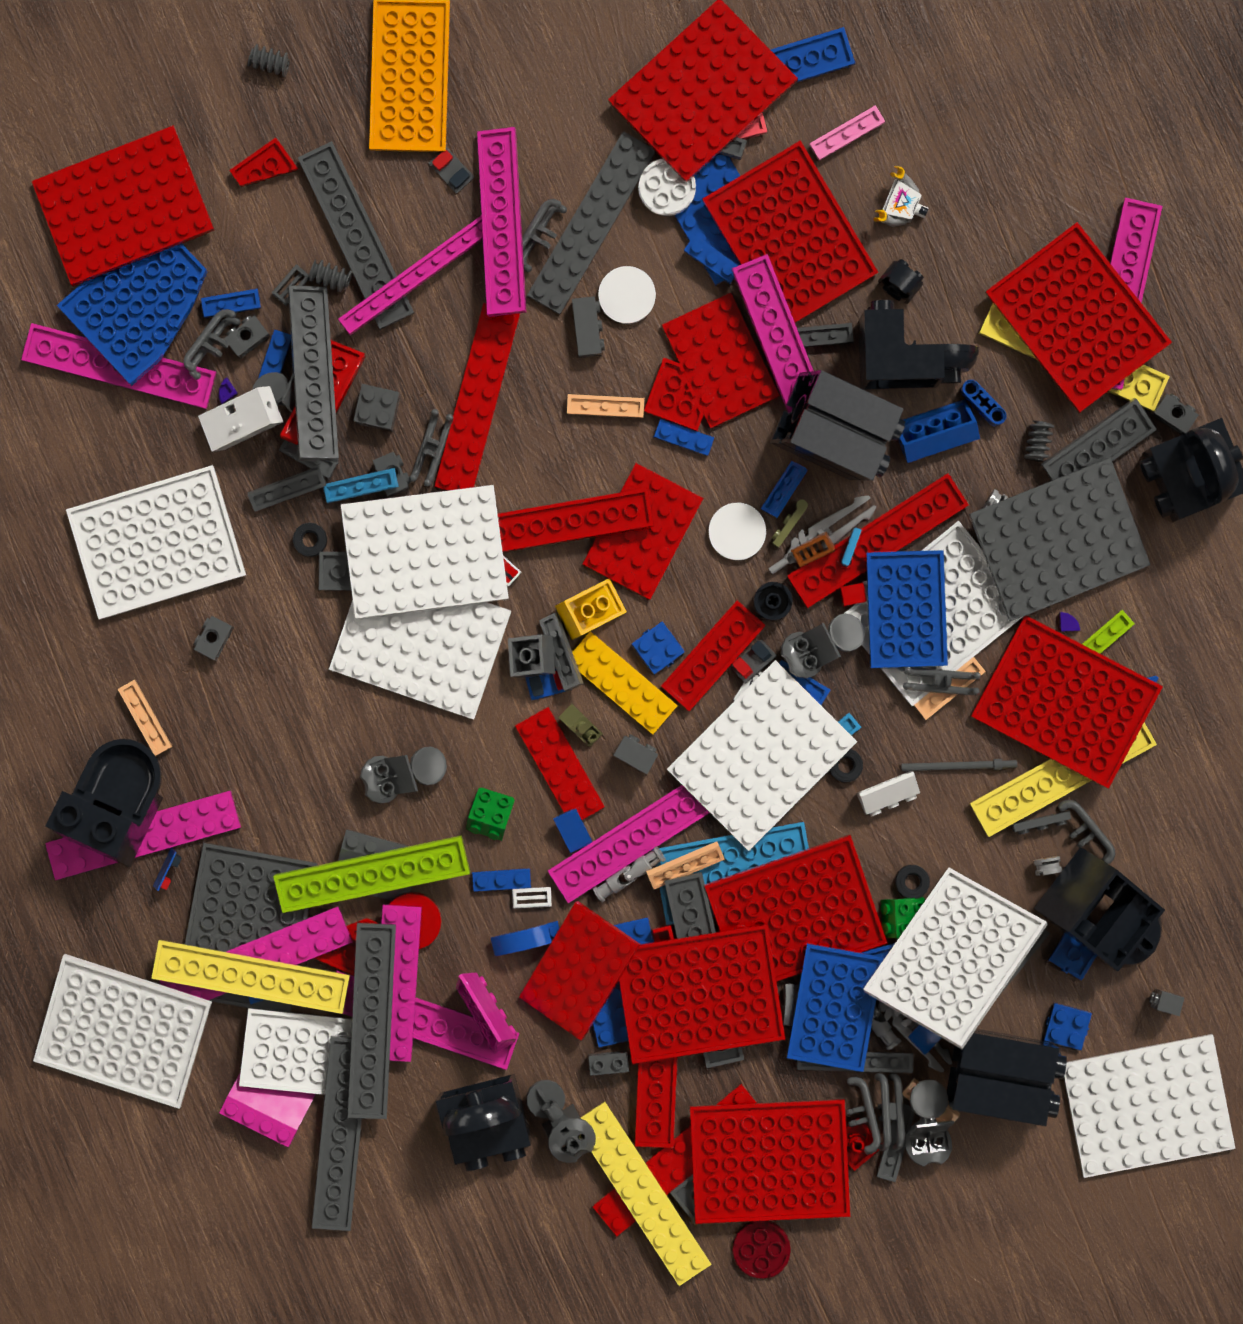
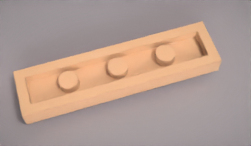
M568 394L567 414L643 418L644 398Z
M974 657L957 670L962 672H979L981 675L986 672ZM952 678L951 686L967 687L975 680ZM929 692L914 707L927 720L958 694Z
M136 680L119 688V693L154 755L157 756L173 747Z
M714 842L646 872L653 889H657L665 885L664 880L690 875L725 859L718 842Z

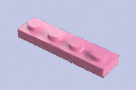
M875 105L811 142L809 145L818 161L881 126L885 123V120Z

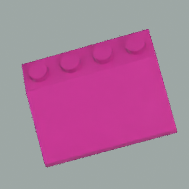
M477 973L461 974L458 976L456 989L496 1054L515 1042L516 1031L512 1025L508 1026L505 1021L507 1017L502 1009L499 1010L496 1006L497 1000L494 994L487 991L485 979L482 976L479 977Z
M239 1074L219 1113L289 1147L316 1094L239 1086Z

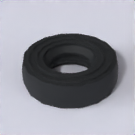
M305 523L300 525L294 532L293 544L298 553L303 556H317L319 552L324 551L327 545V535L324 529L316 523ZM311 532L317 536V543L313 547L304 545L303 536L306 533Z
M850 749L841 759H851L853 769L848 773L842 772L838 767L839 761L830 769L831 775L840 782L856 780L863 770L861 756L856 751Z
M908 865L898 871L895 885L897 891L902 896L917 899L927 893L930 879L928 873L922 867ZM911 874L919 877L920 884L916 889H909L905 884L906 877Z

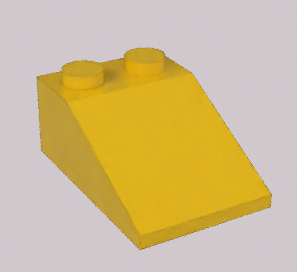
M610 578L555 605L572 640L626 613Z

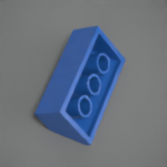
M964 399L904 419L905 428L898 441L907 463L978 440L980 435L977 421Z

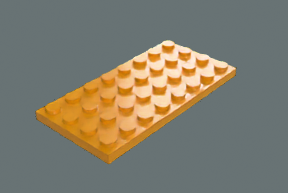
M450 0L373 1L369 150L446 151Z

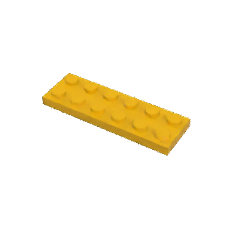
M591 631L572 652L579 672L651 734L657 731L678 706Z

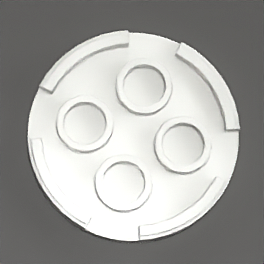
M659 159L644 169L639 180V195L643 204L653 213L662 216L676 215L683 212L692 203L696 192L695 178L693 176L686 183L664 159Z
M623 266L610 271L603 278L599 287L598 297L603 312L609 318L621 324H633L643 320L651 312L655 303L656 292L651 278L644 271L631 266Z
M744 503L727 504L720 508L710 521V542L716 552L731 560L750 558L760 550L765 541L766 525L764 519L750 505Z

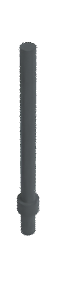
M993 759V761L901 764L902 771L993 768L994 770H1002V768H1017V760L1002 761V759Z

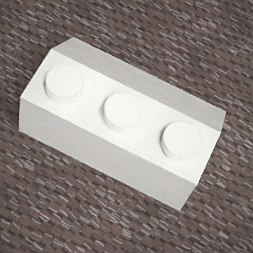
M909 771L857 793L864 813L866 815L870 813V816L881 813L880 809L888 806V809L899 806L898 802L905 799L906 802L916 799V794H919L920 791L914 772Z

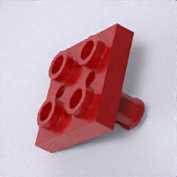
M857 1116L854 1120H859L861 1118ZM848 1124L846 1126V1135L852 1133L849 1135L851 1138L847 1137V1147L852 1149H848L847 1156L848 1164L854 1171L879 1151L878 1149L869 1155L864 1152V1147L873 1142L871 1130L866 1124L849 1127Z

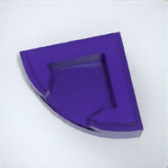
M227 377L222 381L219 389V399L222 404L238 394Z
M1059 612L1060 632L1080 631L1079 623L1072 615Z

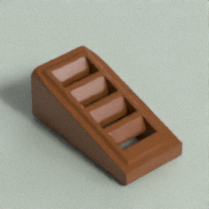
M824 532L792 549L791 552L799 567H802L833 552L835 547L828 533ZM821 540H824L827 548L824 549ZM815 543L817 544L820 552L818 553L813 545ZM807 547H809L811 552L813 553L812 556L809 555L806 549ZM801 550L803 551V553H804V555H805V557H806L805 560H803V558H802V556L800 555L799 551H801Z

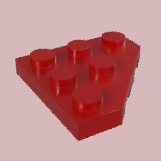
M663 358L644 412L698 431L704 411L697 401L691 383L688 382L684 373L685 370L682 364Z
M365 918L347 925L353 942L317 956L315 959L354 976L357 923H381Z

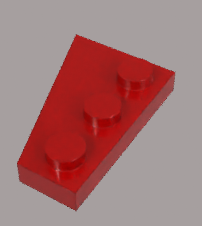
M274 138L229 171L239 185L243 187L299 169L278 139Z

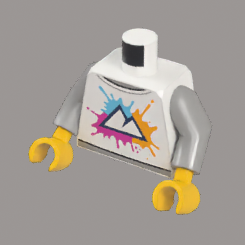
M895 166L898 170L897 174L890 173L892 177L898 178V180H894L883 210H875L879 214V218H873L875 222L881 221L891 227L905 225L907 222L910 223L914 214L925 218L929 209L918 204L922 195L919 193V189L913 180L899 166Z

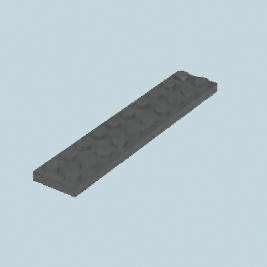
M623 131L527 294L528 297L561 315L638 184L644 169L655 155L656 151Z
M331 141L298 157V160L366 299L397 277ZM404 296L375 317V320L381 330L415 313L407 296Z
M289 286L288 298L299 461L338 462L327 287Z
M702 872L664 880L677 938L714 933L715 927ZM742 1047L703 1053L707 1068L744 1060Z
M357 923L348 1118L387 1119L396 924Z
M330 1037L312 1228L351 1231L362 1118H348L352 1037Z

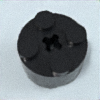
M899 259L890 264L878 282L879 284L883 282L884 291L898 301L901 299L906 300L904 303L908 304L923 286L922 280L924 277L920 272L909 268L906 261Z
M765 583L754 595V609L764 620H780L791 610L792 594L781 583ZM769 597L777 598L778 601L775 603V607L772 604H768L770 601Z

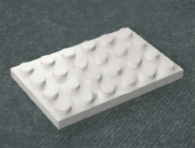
M248 1008L239 1086L325 1095L330 1037H352V1019Z

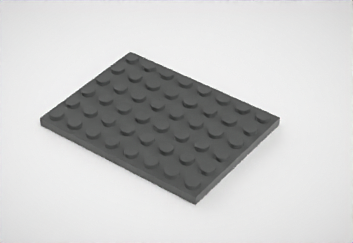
M1111 458L1104 459L969 513L1009 621L1016 620L1150 565Z
M203 843L185 945L226 952L308 919L309 908L282 913L273 876L279 873L317 866L318 863ZM225 993L209 1000L246 1008L291 1012L292 1004L270 1000L250 1004L248 996Z

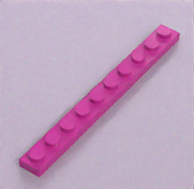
M482 215L341 316L338 321L351 336L482 241Z

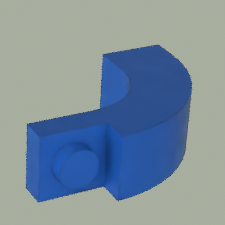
M558 921L491 937L494 955L500 956L552 943L560 929Z

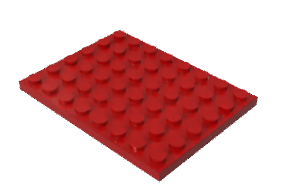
M717 0L608 99V102L687 183L798 81V78L722 0Z
M174 125L32 181L72 287L215 231Z
M801 140L702 199L740 265L768 254L794 322L799 321L879 273Z
M1078 222L985 292L1079 413L1172 343Z
M1026 615L971 717L1109 789L1163 686Z
M850 834L705 884V889L720 931L768 925L776 981L802 973L807 943L858 953L887 944Z
M767 924L641 944L619 980L632 1064L785 1040Z
M845 1099L690 1106L695 1224L850 1217Z

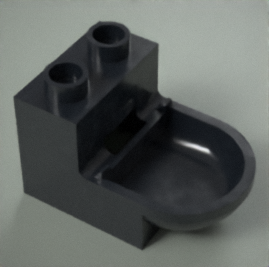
M893 300L871 301V307L864 310L858 321L860 388L863 390L937 388L939 384L961 383V373L968 372L974 366L979 355L978 347L968 344L916 345V340L911 345L906 344L904 340V309H894Z
M1222 418L1144 451L1146 459L1139 462L1146 481L1151 482L1155 480L1160 491V495L1154 497L1159 514L1162 518L1170 515L1172 523L1243 494V467L1240 462L1243 460L1242 452L1238 445H1233Z
M117 739L100 746L89 758L73 793L61 792L45 827L69 841L127 867H131L163 800V797L158 794L162 781V772L157 757L144 744L131 739ZM97 801L122 813L118 816L93 804Z
M1081 847L1034 907L1037 912L1058 929L1078 941L1097 958L1116 971H1119L1121 968L1136 966L1144 962L1155 952L1162 934L1160 916L1165 911L1164 908L1121 872ZM1104 895H1107L1114 902L1098 923L1094 925L1087 918Z
M515 1074L444 1091L437 1097L436 1105L443 1133L445 1136H448L455 1165L464 1163L466 1171H473L487 1167L489 1165L488 1156L502 1153L504 1162L526 1156L524 1147L531 1146L532 1140Z

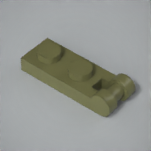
M799 500L796 503L795 513L793 515L788 514L783 521L785 527L782 531L778 529L771 538L774 540L772 545L777 549L807 509L808 503L805 500Z

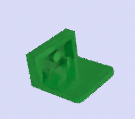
M479 788L467 820L466 830L474 834L488 836L493 840L502 841L514 805V798L485 788Z
M925 898L881 899L880 911L885 937L899 938L925 902Z

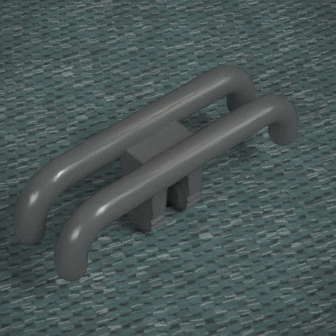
M548 199L545 201L522 236L524 271L526 272L532 270V267L527 264V257L537 243L547 249L551 246L549 242L540 239V235L545 234L554 239L557 234L545 227L554 213L567 212V208L559 200Z
M223 309L217 312L186 353L183 363L194 379L198 380L201 378V374L196 371V367L207 352L218 358L221 357V351L213 347V344L224 348L229 346V343L219 336L228 325H240L241 321L235 318L236 313L233 310Z
M437 409L431 411L430 421L413 471L409 477L410 481L415 482L420 474L425 456L432 457L433 459L424 481L426 487L431 486L454 418L452 414H447L439 441L432 439L439 417Z
M911 667L904 669V673L907 675L933 677L932 685L905 682L903 684L905 690L961 695H978L980 693L977 687L951 686L952 678L979 680L981 678L979 672Z
M1064 800L1059 803L1058 809L1063 812L1069 808L1074 809L1084 821L1081 826L1069 835L1071 839L1089 828L1091 832L1084 839H1081L1077 846L1079 848L1083 847L1096 836L1107 851L1102 861L1111 864L1116 855L1113 844L1081 805L1073 800Z
M877 1073L875 1079L880 1081L882 1104H878V1109L882 1110V1115L878 1118L879 1121H883L884 1141L879 1145V1150L885 1151L890 1147L891 1120H896L897 1142L892 1145V1148L898 1151L902 1149L905 1142L902 1082L897 1074L890 1073L888 1075L889 1080L894 1082L895 1103H889L887 1078L884 1074Z
M850 1077L847 1079V1084L849 1086H858L861 1089L865 1106L849 1109L845 1112L846 1115H854L861 1112L867 1113V1117L852 1120L848 1124L849 1127L869 1123L873 1142L864 1147V1152L869 1155L879 1149L881 1144L880 1132L866 1082L859 1077Z

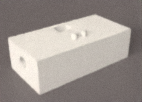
M270 386L257 387L198 416L212 452L226 450L283 423Z

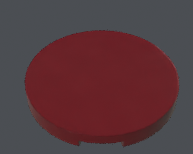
M749 1222L735 1236L733 1242L735 1262L750 1277H774L786 1267L790 1259L791 1247L789 1238L785 1231L774 1222Z

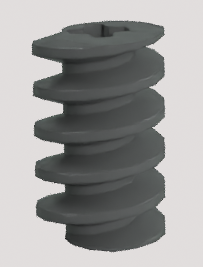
M256 44L250 52L247 66L250 67L253 64L254 69L260 66L261 71H265L267 68L268 73H272L275 70L276 75L282 72V76L286 77L290 59H288L287 52L281 57L280 50L274 55L273 48L267 53L266 46H263L260 51L258 44Z
M315 259L309 273V281L313 282L316 278L317 284H321L323 281L324 287L330 284L332 290L337 287L338 292L341 293L344 289L346 291L350 283L352 271L345 275V268L338 272L337 265L331 269V263L324 267L323 260L316 264Z
M1032 421L1036 424L1030 425L1029 428L1033 431L1029 432L1028 436L1033 439L1027 440V443L1031 446L1025 449L1030 454L1024 455V458L1031 461L1044 462V458H1049V455L1045 454L1044 451L1050 450L1046 443H1052L1047 436L1053 435L1048 429L1054 428V425L1043 421Z

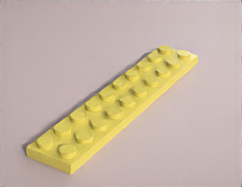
M992 303L979 334L1036 359L1001 312ZM1142 365L1125 378L1121 391L1111 389L1108 392L1127 401L1136 398L1143 408L1154 412L1170 376Z
M1145 722L1123 763L1157 745ZM1049 759L969 804L986 835L990 837L1092 780Z
M164 940L158 941L152 979L343 1014L350 975Z
M604 1101L580 1117L592 1126L596 1135L592 1154L679 1286L709 1267L711 1262L607 1103Z

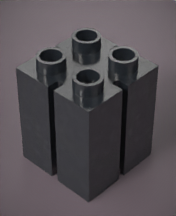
M822 370L799 373L786 404L792 407V411L790 413L783 411L770 444L848 480L873 481L875 476L882 477L888 468L890 457L885 455L887 449L885 444L890 442V440L896 442L902 435L905 421L900 419L904 409Z
M976 1028L963 1049L954 1045L952 1060L957 1061V1067H950L946 1090L948 1105L957 1111L1046 1126L1048 1117L1057 1118L1060 1095L1054 1094L1051 1086L1054 1084L1055 1078L1063 1080L1067 1057L1061 1056L1060 1048L1049 1041Z

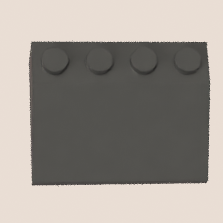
M347 829L338 861L408 847V845ZM412 886L372 894V896L392 901L403 893L411 892Z

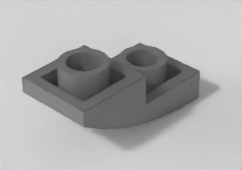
M785 984L783 986L784 1005L781 1007L783 1026L793 1025L800 985Z

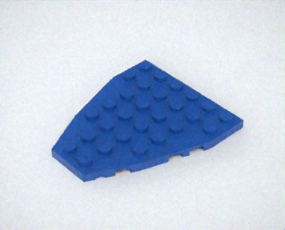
M179 244L83 282L57 306L121 376L133 386L163 358L192 310L208 271L183 244Z

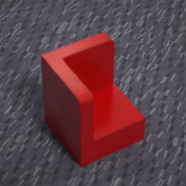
M863 583L839 588L843 607L867 601Z
M671 925L652 929L655 942L674 939Z

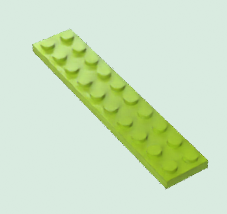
M461 835L279 873L273 877L282 913L468 875L470 874V868Z

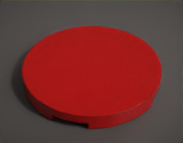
M407 892L397 896L390 902L389 905L422 907L419 949L428 946L436 939L441 928L442 918L438 906L430 898L422 893Z

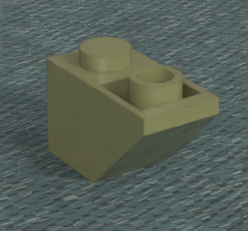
M573 704L558 717L589 748L603 734Z

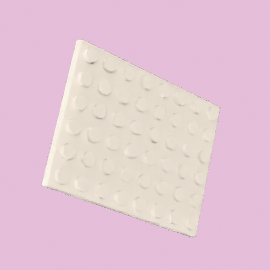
M213 465L66 509L99 620L246 576Z
M494 485L341 504L355 619L509 599Z
M959 521L922 550H944L948 666L911 668L957 671L1021 619L1008 620L984 553ZM868 601L855 604L845 613L857 617L863 624L865 637L862 646L870 655ZM906 667L881 668L911 706H914L929 692L905 690L903 684L905 682L933 684V677L905 674L904 669Z
M352 600L329 670L474 720L512 611L484 602L355 619Z
M775 660L667 770L749 851L857 741Z
M948 868L863 990L873 998L963 1049L1046 928L1047 922L953 869Z
M64 954L33 1061L180 1109L212 1001Z
M1213 1034L1067 1062L1064 1082L1084 1178L1235 1149Z

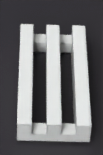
M551 887L512 889L513 908L552 906ZM547 891V895L517 896L516 894ZM547 899L548 901L547 903L517 904V900Z

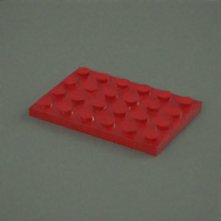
M731 293L662 324V328L677 360L682 364L688 382L691 383L697 401L704 411V417L710 429L780 396Z
M635 463L621 492L648 488L654 527L597 536L583 565L651 600L704 498Z
M577 901L568 913L519 998L579 1040H583L641 944Z

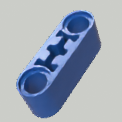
M967 380L961 386V395L990 425L999 426L1006 420L1005 410L978 382ZM972 385L975 392L968 394L965 391V386ZM978 393H980V395L974 400L973 398H974ZM985 399L987 401L986 406L981 407L979 405L981 403L980 400L983 401ZM993 406L994 408L987 414L988 408L990 409ZM992 413H1000L1001 421H994Z

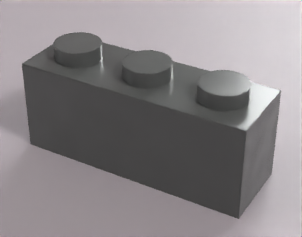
M595 296L572 299L579 358L602 356L601 351L605 350L604 339H600L599 332L603 331L602 321L597 319V313H600L599 301H595Z

